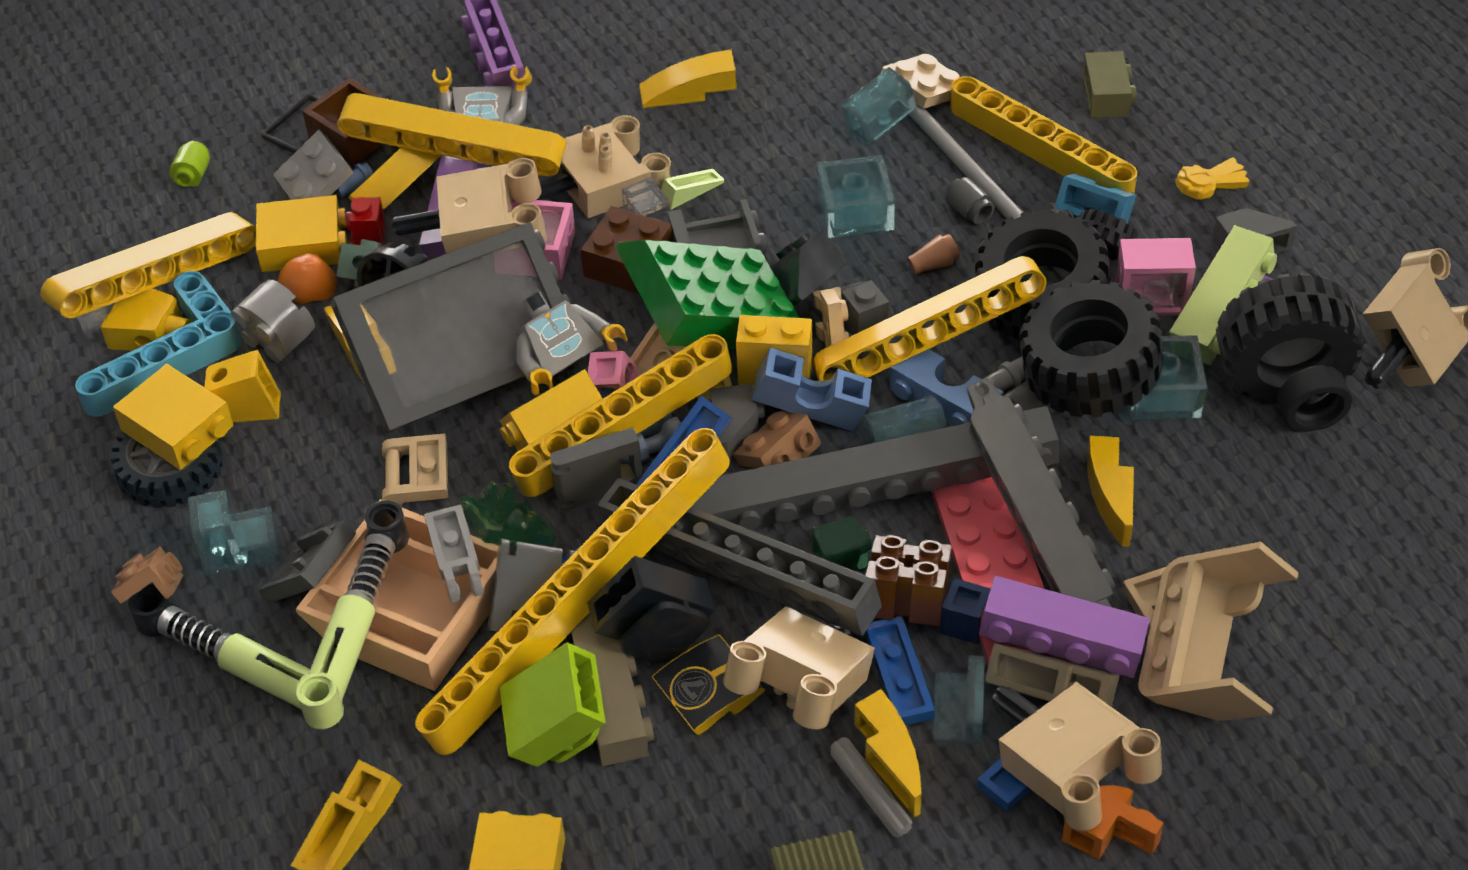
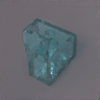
M226 490L188 497L191 531L207 577L282 562L277 526L271 506L233 513Z

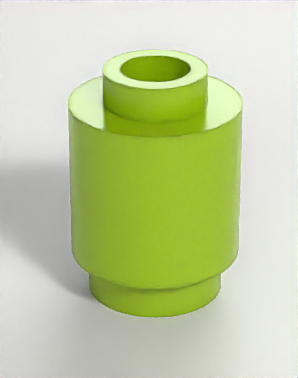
M189 141L179 148L169 169L170 177L176 184L183 187L198 186L210 162L207 147L200 142Z

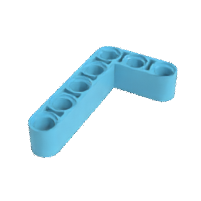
M196 271L183 272L174 280V288L181 310L188 319H191L192 323L101 365L78 378L75 387L85 413L96 417L114 411L113 406L166 363L184 375H188L238 350L241 346V338L236 321L232 317L231 311L201 273Z

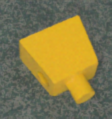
M152 288L115 302L100 328L108 349L133 351L192 323L191 319L181 317L176 298Z
M258 350L212 364L206 369L204 388L227 402L232 422L279 419L281 392Z

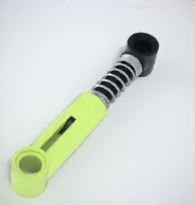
M380 501L374 503L366 511L365 522L367 532L363 545L364 550L360 553V558L354 569V575L350 578V584L347 586V592L337 600L310 672L297 686L296 695L305 721L310 727L327 729L337 724L343 716L344 707L342 700L375 615V608L373 607L375 598L373 596L378 594L377 588L382 585L380 579L385 577L383 571L388 569L387 562H390L393 554L402 550L409 540L403 510L396 502Z
M147 585L129 598L128 606L136 627L141 634L149 637L165 635L173 638L184 646H190L192 650H198L200 654H206L208 658H215L221 669L301 709L296 690L300 681L309 674V668L241 634H222L221 629L217 628L214 630L212 624L205 626L204 620L197 622L196 616L189 618L187 612H184L176 604L168 601V598L166 599L155 585Z

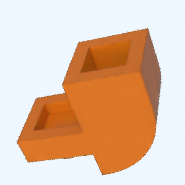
M1116 785L1100 786L1102 819L1095 828L1085 831L1075 830L1064 822L1062 841L1098 860L1114 835L1152 855L1160 843L1164 822L1156 819L1149 811L1131 806L1133 790Z

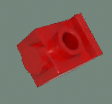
M381 197L354 198L351 202L352 211H347L346 228L347 231H351L349 244L361 245V240L380 242L383 245L386 222Z

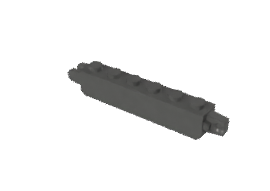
M988 378L967 387V394L973 408L969 434L1051 591L1111 607L1110 602L1114 594L1112 590L1115 589L1114 581L1106 568L1100 569L1094 557L1097 556V550L1088 534L1082 535L1077 525L1079 516L1074 505L1070 501L1065 503L1059 491L1062 489V485L1057 473L1053 468L1047 469L1042 459L1044 457V450L1036 436L1030 437L1024 426L1027 424V419L1023 409L1018 403L1013 405L1008 394L1002 397Z

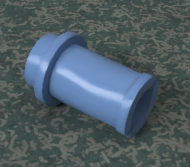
M357 163L355 169H353L354 173L335 191L341 199L354 192L373 174L372 169L367 163L362 165Z

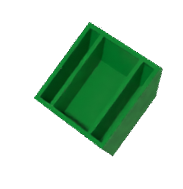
M653 240L617 242L615 246L667 346L687 347L701 337L715 334L725 339L728 349H736L740 315L799 318L779 280L774 275L760 250Z

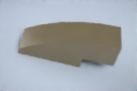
M994 643L984 682L1010 687L1014 691L1046 701H1051L1071 685L1078 682L1112 707L1120 675L1084 664H1075L1069 660Z

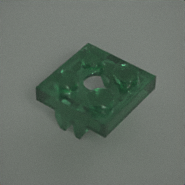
M490 481L482 490L480 498L461 496L459 505H462L465 519L484 543H493L499 546L500 540L504 539L509 540L510 545L514 546L515 542L553 547L556 538L555 533L528 503L514 502V490L510 483L504 484L500 494H498L497 483Z

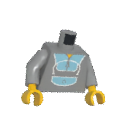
M513 66L511 68L510 76L516 84L515 90H513V86L453 87V92H449V86L452 84L450 69L446 67L448 77L445 80L437 79L436 70H433V82L440 91L437 94L439 110L514 125H520L524 121L528 92H525V87L532 81V75L527 67L525 68L524 77L519 79L517 78V67Z
M539 291L522 302L532 320L519 329L520 335L516 339V363L527 380L530 381L532 393L538 395V384L544 383L549 386V389L553 388L552 376L586 357L590 352L596 351L603 345L602 340L606 341L610 351L618 349L616 342L613 340L614 338L619 337L624 341L628 340L625 329L621 325H611L597 314L577 304L570 305L566 300L550 308Z

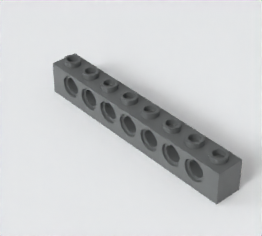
M617 478L598 504L604 522L639 487L638 485ZM691 507L651 548L661 554L860 636H863L882 607L875 579L694 507Z

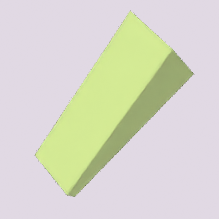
M714 169L665 178L659 199L672 210L724 183V179Z

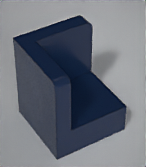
M954 578L942 606L940 634L978 644L981 621L991 588Z

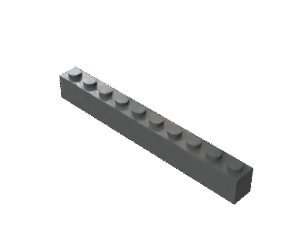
M1044 406L1024 411L1027 419V424L1024 426L1030 437L1036 436L1044 450V457L1042 459L1045 465L1059 463V438L1048 407ZM970 423L722 475L692 507L749 530H754L757 527L787 523L813 515H825L832 511L862 507L869 503L899 499L906 495L936 491L940 488L962 483L969 484L992 476L969 434Z

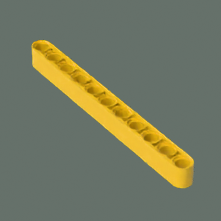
M701 428L691 433L420 711L415 721L416 728L437 754L449 755L458 750L502 704L500 686L550 654L590 613L587 602L634 556L643 558L727 470L730 463L729 456L716 432L709 428Z

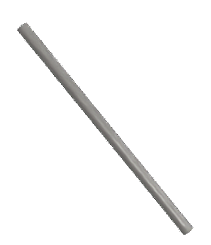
M899 91L894 94V100L966 177L970 178L991 197L996 209L1006 219L1021 217L1022 210L925 109ZM1051 266L1062 279L1071 274L1062 268Z

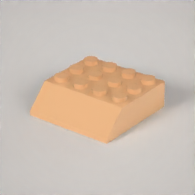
M402 508L409 540L402 550L393 554L391 561L387 562L388 569L383 571L385 577L380 579L382 585L377 588L378 594L373 596L375 598L373 605L375 615L358 659L435 691L490 613L499 546L471 535L480 570L478 572L484 595L475 597L470 587L469 573L454 577L455 582L458 583L461 595L459 596L460 601L451 603L445 579L442 580L424 516ZM365 520L355 531V536L317 586L308 592L296 608L297 614L322 637L325 634L337 600L347 592V586L350 584V578L354 575V569L357 566L360 553L364 550L363 545L367 532Z

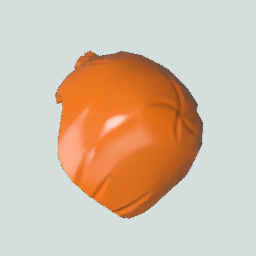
M310 253L299 255L287 262L281 269L277 280L278 283L285 286L296 296L293 301L299 305H305L312 301L328 300L335 294L338 285L336 275L331 267L319 256Z

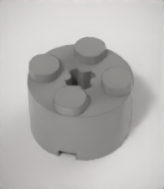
M268 279L231 311V315L242 327L243 331L240 332V336L249 346L255 348L258 344L261 345L271 360L280 363L314 330L315 323L305 306L299 310L292 302L296 296L289 289L274 280Z

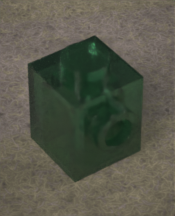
M855 516L812 528V553L814 556L852 571L868 567V551L872 550L871 537L866 528H860Z

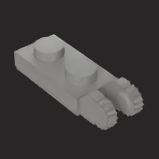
M462 505L425 513L424 518L442 580L445 579L451 603L460 601L459 596L461 595L458 583L455 582L454 577L469 573V583L475 597L484 595L478 572L480 570Z

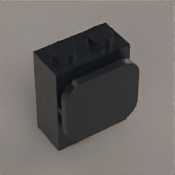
M634 556L587 602L596 634L619 640L621 649L625 654L654 663H666L678 657L706 631L709 625L707 618L715 611L706 579Z

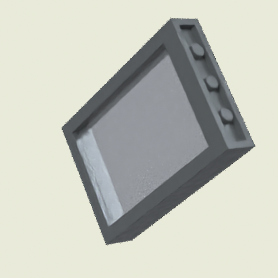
M531 222L333 297L330 303L386 434L526 378L516 363V339L520 335L519 329L532 320L522 302L540 291L550 308L565 300L571 305L568 296L561 294L556 283L559 281V275L555 265L551 261L548 262L543 252V249H545L543 236L538 229L534 230Z

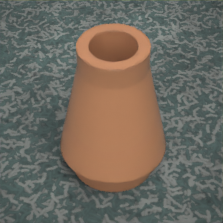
M939 234L913 255L908 256L907 262L914 274L918 275L922 272L954 265V261L960 258V253L950 234L944 236Z

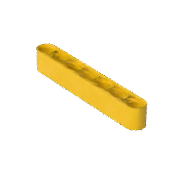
M958 77L952 82L950 109L957 117L1063 176L1077 174L1097 181L1096 185L1105 188H1118L1133 194L1135 193L1137 170L1132 164L973 77Z
M353 93L347 97L337 122L338 129L345 135L353 138L492 166L508 164L518 158H528L534 161L538 175L548 177L558 174L567 146L566 140L553 132L359 93Z
M225 213L54 275L43 283L40 296L46 304L65 318H75L173 281L183 272H197L251 251L256 246V227L236 213Z
M1021 256L821 350L814 357L812 364L818 381L829 380L838 369L866 378L871 377L1036 299L1046 289V278L1034 260L1029 257ZM1032 274L1029 280L1020 282L1023 276ZM1000 289L994 297H987L991 291ZM967 305L964 311L954 313L959 306ZM935 320L932 326L922 328L927 321ZM903 336L897 343H889L892 338ZM871 351L865 358H857L860 353ZM833 366L838 367L835 372L825 374V371L828 368Z
M715 334L701 337L516 452L509 461V468L519 492L524 496L535 497L554 487L550 460L553 452L632 427L637 435L726 379L732 371V363L725 339Z

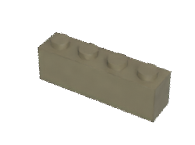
M588 614L570 632L572 645L591 652L596 656L606 724L600 727L596 738L601 765L606 766L649 756L648 742L654 740V733L650 717L642 718L640 709L646 708L641 684L636 686L633 684L632 677L637 676L634 656L627 655L622 651L619 640L596 634L591 616Z

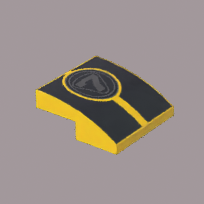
M720 634L685 651L651 676L697 735L708 730L729 711L734 715L739 713L765 691L760 684L757 692L750 695H740L731 692L724 686L723 679L730 646Z

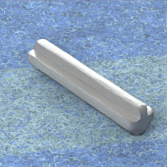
M845 737L833 742L830 746L831 756L892 836L898 838L908 833L912 829V820L852 742Z

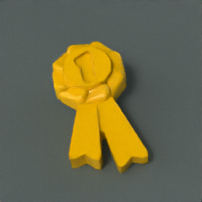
M1230 158L1210 170L1204 169L1199 165H1193V167L1184 166L1179 171L1175 183L1186 196L1195 199H1205L1212 197L1216 188H1246L1250 180L1246 177L1247 172L1243 170L1244 166L1238 164L1235 158Z

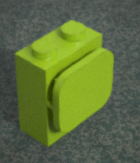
M568 642L500 686L508 756L538 767L548 760L556 763L568 760L590 746L596 740L600 727L606 724L596 656Z

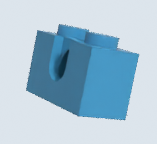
M1077 174L1065 175L1063 177L1055 202L1056 208L1063 211L1068 209L1076 216H1080L1083 210L1091 208L1097 211H1104L1108 215L1110 213L1116 215V218H1122L1128 223L1137 197L1136 194L1118 188H1105L1096 185L1097 181Z

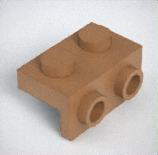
M779 411L769 416L766 420L767 423L756 433L746 437L743 445L733 453V456L741 466L760 468L806 458L821 445V441L807 414Z
M160 546L145 557L139 553L122 566L123 570L116 575L118 582L111 593L122 604L153 582L167 599L174 594L183 577L180 572L182 566L171 552L165 553Z

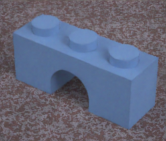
M770 347L756 372L752 400L794 414H807L811 419L854 432L869 407L872 379L838 369L829 380L813 381L802 375L804 358Z
M929 349L890 367V390L899 399L913 402L921 407L927 415L931 417L937 416L951 426L970 423L973 408L967 394V387L980 381V378L973 375L965 384L960 386L942 384L944 381L945 358ZM996 388L1000 395L1003 397V391Z

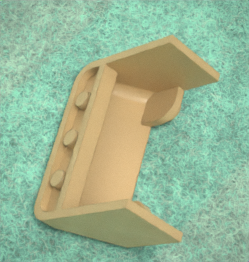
M1262 542L1183 556L1170 562L1165 568L1160 582L1138 686L1140 692L1154 703L1216 721L1272 715L1273 707L1235 678L1221 679L1233 617L1248 614L1258 607L1262 599L1264 585L1295 580L1298 577V572Z

